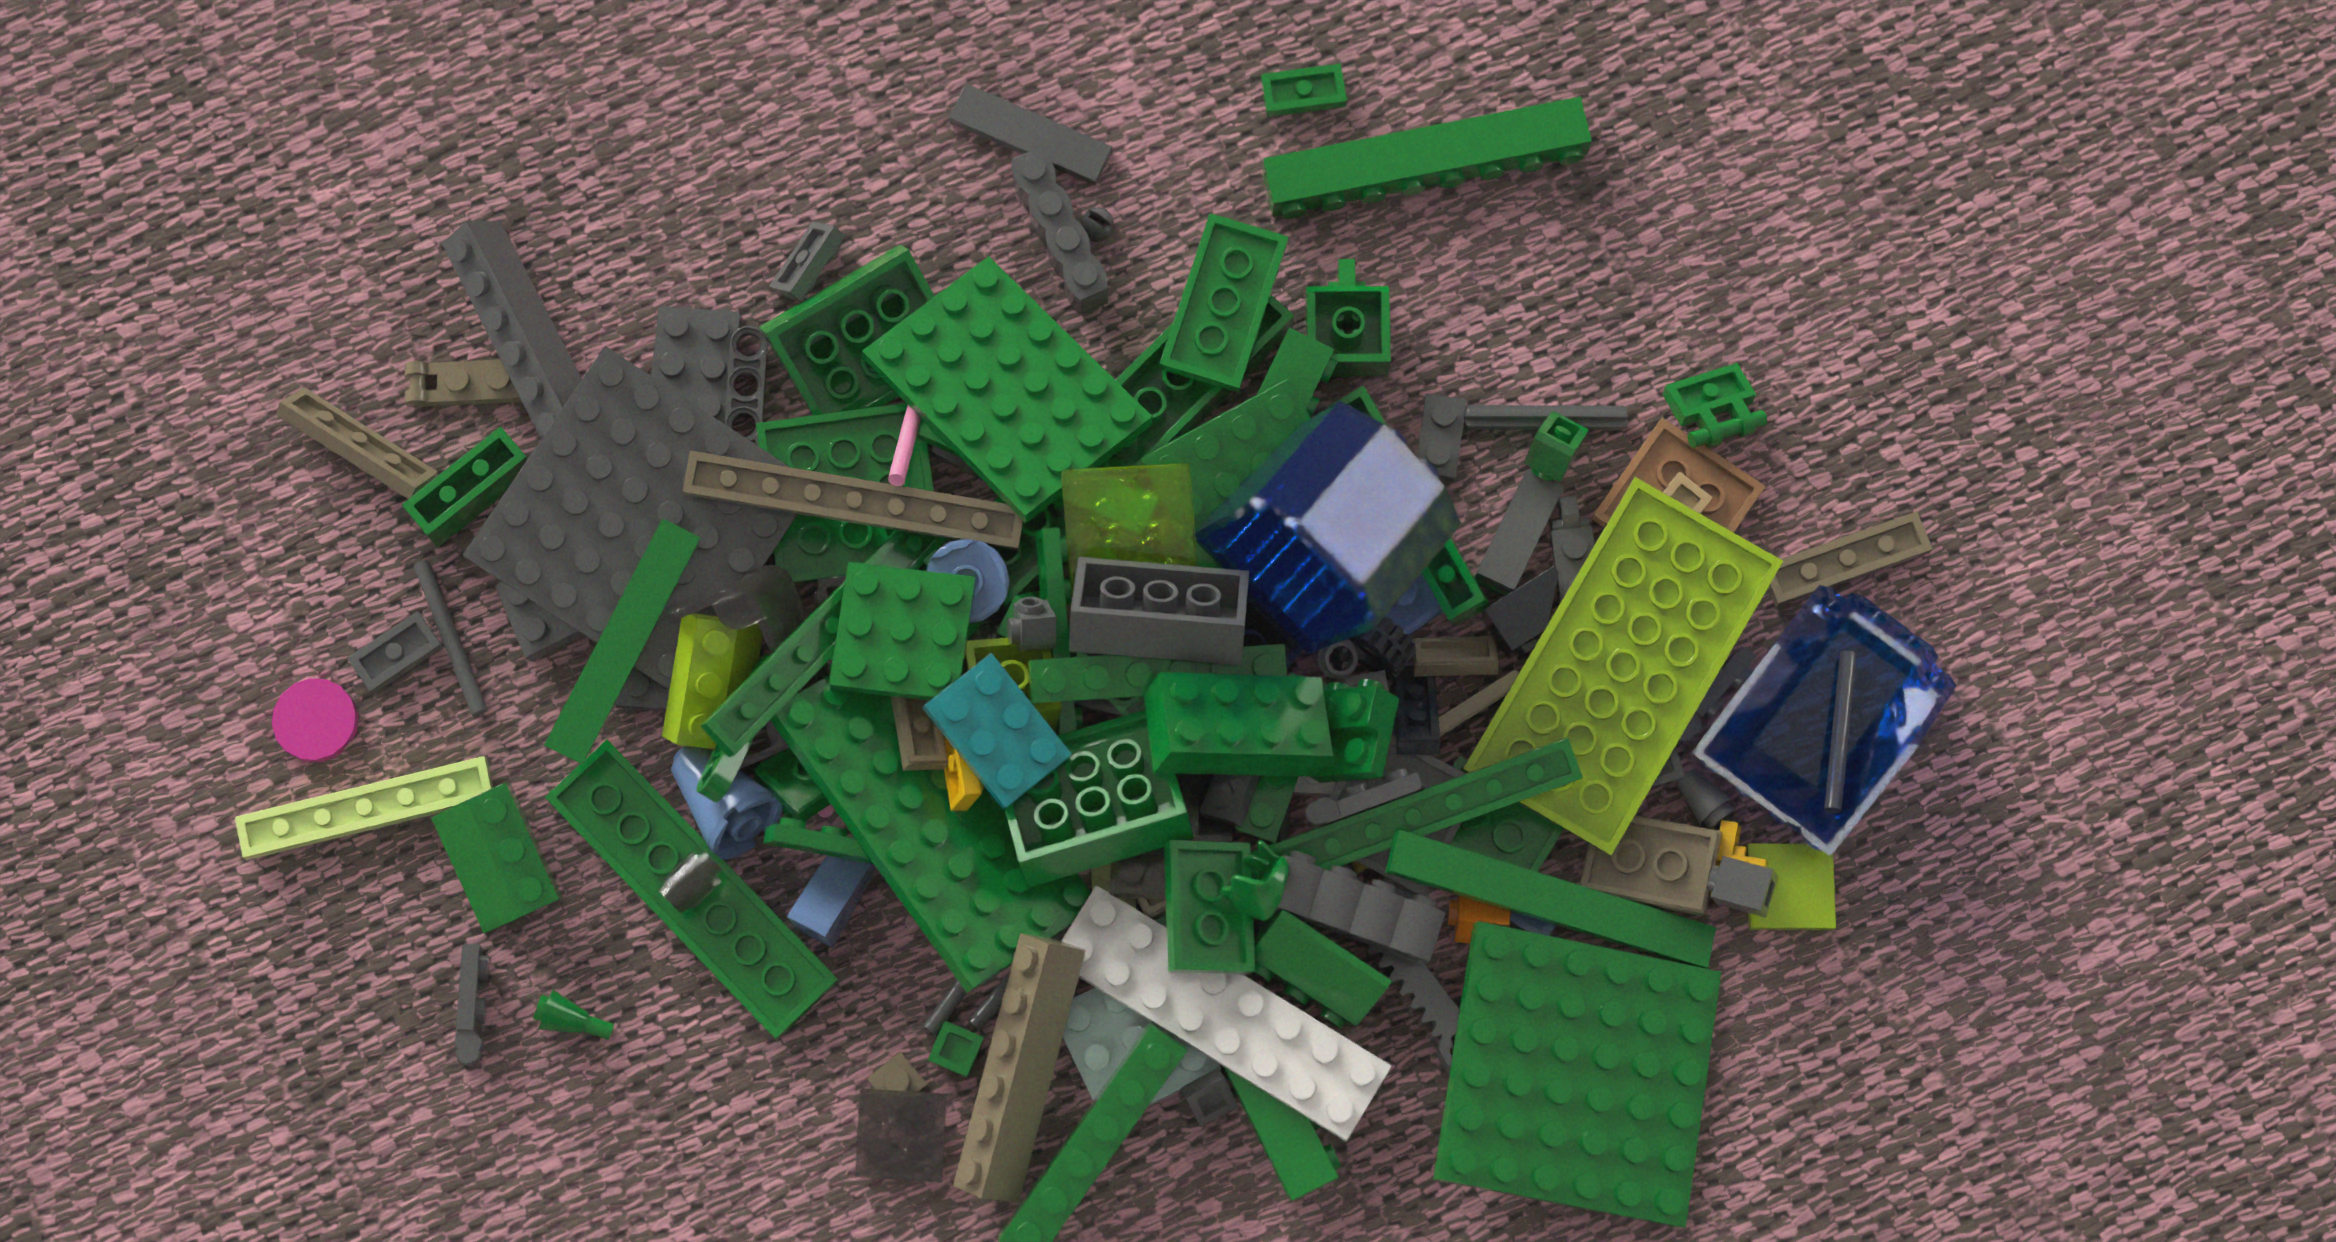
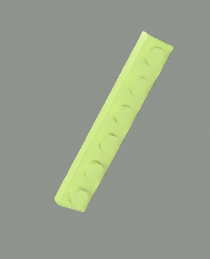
M485 756L236 816L235 821L242 857L250 860L441 813L493 788L488 760Z

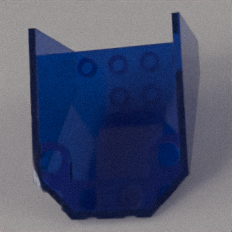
M1819 585L1692 751V754L1699 758L1700 763L1706 769L1719 773L1730 781L1742 796L1754 799L1766 808L1774 820L1781 824L1789 825L1801 834L1809 846L1823 851L1831 857L1919 747L1957 685L1950 674L1942 671L1935 664L1939 656L1929 643L1913 634L1907 627L1888 613L1883 612L1869 599L1854 593H1850L1847 598H1844L1837 594L1833 588ZM1841 651H1853L1857 654L1842 810L1840 813H1829L1824 810L1839 657Z

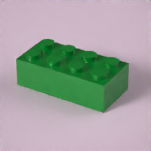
M1160 672L1144 693L1154 773L1315 777L1333 757L1321 677Z

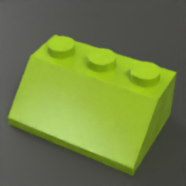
M682 611L662 737L676 745L708 749L715 748L716 743L700 725L748 678L759 660L765 623Z

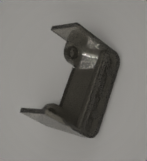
M772 564L759 567L665 608L672 622L712 605L720 622L728 628L743 629L758 623L771 654L808 618L790 574L782 567ZM828 662L796 694L831 675ZM770 720L765 724L768 737L750 744L739 769L789 748Z

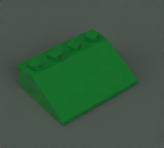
M898 245L766 322L759 328L812 415L884 406L899 397V395L863 359L862 350L935 296L909 249Z
M1146 710L1059 735V739L1072 755L1005 808L1018 861L1028 888L1163 848L1164 843L1169 840L1186 841L1194 838L1175 773L1153 772Z

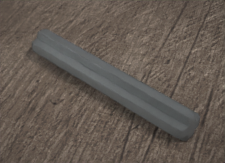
M1468 405L1465 409L1464 420L1466 428L1472 430H1539L1549 414L1554 411L1589 430H1625L1628 425V411L1625 406Z

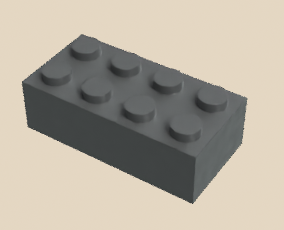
M1078 557L1070 616L1069 651L1171 659L1174 661L1207 662L1219 665H1241L1249 571Z

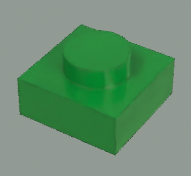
M944 1021L929 1055L928 1062L968 1079L985 1038Z

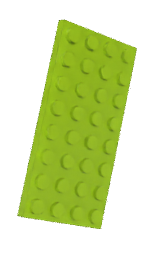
M1634 477L1463 769L1467 772H1472L1568 737L1583 779L1519 802L1611 856L1784 561Z

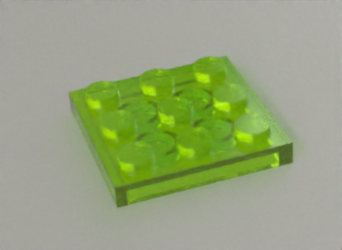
M1190 463L1062 471L1061 478L1072 598L1078 557L1198 567Z

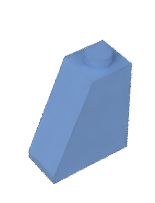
M826 856L787 916L796 930L833 949L877 869L876 866Z

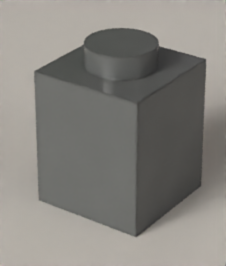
M1723 856L1720 866L1714 865L1711 870L1707 889L1712 891L1711 898L1718 905L1766 918L1778 876L1773 869Z

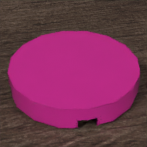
M309 678L294 683L281 694L273 709L272 728L276 740L287 753L304 762L321 763L336 758L344 751L343 749L348 746L349 742H352L357 733L359 716L354 700L341 686L327 679Z

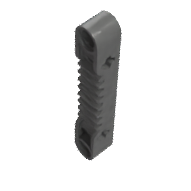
M1348 864L1340 866L1352 870ZM1359 941L1355 942L1357 947L1366 945L1365 943ZM1370 945L1365 956L1367 960L1379 957L1381 961L1376 970L1380 973L1387 971L1392 973L1389 977L1392 980L1389 987L1399 984L1402 986L1397 999L1399 1001L1408 998L1412 999L1407 1012L1409 1014L1422 1012L1423 1016L1418 1026L1422 1028L1432 1025L1434 1028L1428 1039L1431 1042L1439 1040L1437 1056L1442 1066L1450 1075L1453 1056L1450 1053L1453 1047L1451 1040H1455L1460 1009L1425 964Z

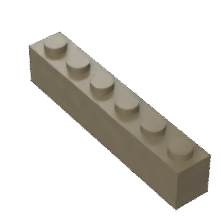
M1020 933L957 1168L954 1187L981 1199L1019 1203L1086 950L1060 940Z

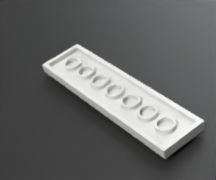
M1097 885L1062 939V942L1086 950L1079 978L1347 1142L1391 1068L1390 1064L1242 974L1168 972L1167 928Z

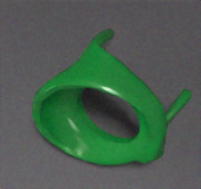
M1259 840L1257 842L1258 850L1267 860L1260 856L1249 855L1245 857V862L1264 873L1261 880L1234 875L1231 878V886L1222 887L1221 894L1234 904L1238 913L1249 914L1258 920L1264 921L1273 915L1282 900L1289 875V865L1284 856L1275 855L1262 840Z

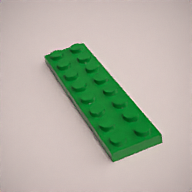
M608 739L586 758L583 765L579 764L545 796L548 802L777 1041L839 982L838 978L723 859H720L709 850L705 840Z

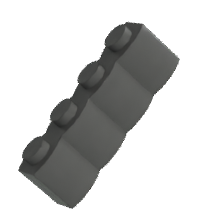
M1040 148L1013 158L1012 174L1015 192L1022 204L1030 210L1031 224L1036 235L1047 244L1049 262L1054 271L1064 279L1065 294L1069 303L1081 315L1108 304V281L1105 269L1101 262L1091 254L1089 237L1084 227L1073 218L1071 200L1066 191L1056 183V173L1051 159Z
M1292 851L1290 856L1282 855L1287 859L1289 875L1282 900L1275 912L1285 910L1297 919L1322 929L1384 949L1423 964L1430 962L1446 913L1436 909L1437 901L1418 894H1413L1411 900L1395 894L1397 887L1379 880H1372L1371 885L1364 884L1355 880L1356 872L1344 867L1332 865L1330 871L1315 865L1316 858L1302 852Z

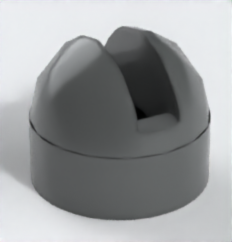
M1091 208L1082 217L1081 225L1091 241H1104L1112 235L1114 230L1113 217L1104 208ZM1095 216L1096 218L1107 224V226L1104 229L1100 224L1092 220L1090 217Z

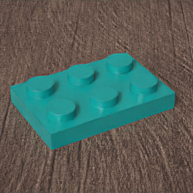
M992 653L922 707L1002 809L1009 806L1072 755Z

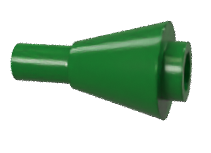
M554 989L550 997L541 994L533 1019L540 1021L538 1030L582 1033L583 1031L609 1040L614 1027L613 1023L588 1015L587 1011Z

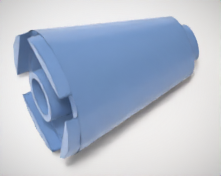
M684 746L675 754L671 772L709 850L723 860L738 857L757 845L753 838L762 830L765 832L767 826L778 822L781 817L782 804L773 796V793H769L771 791L741 770H738L734 781L724 797L719 802L714 803L696 791L698 782L713 751L708 748Z

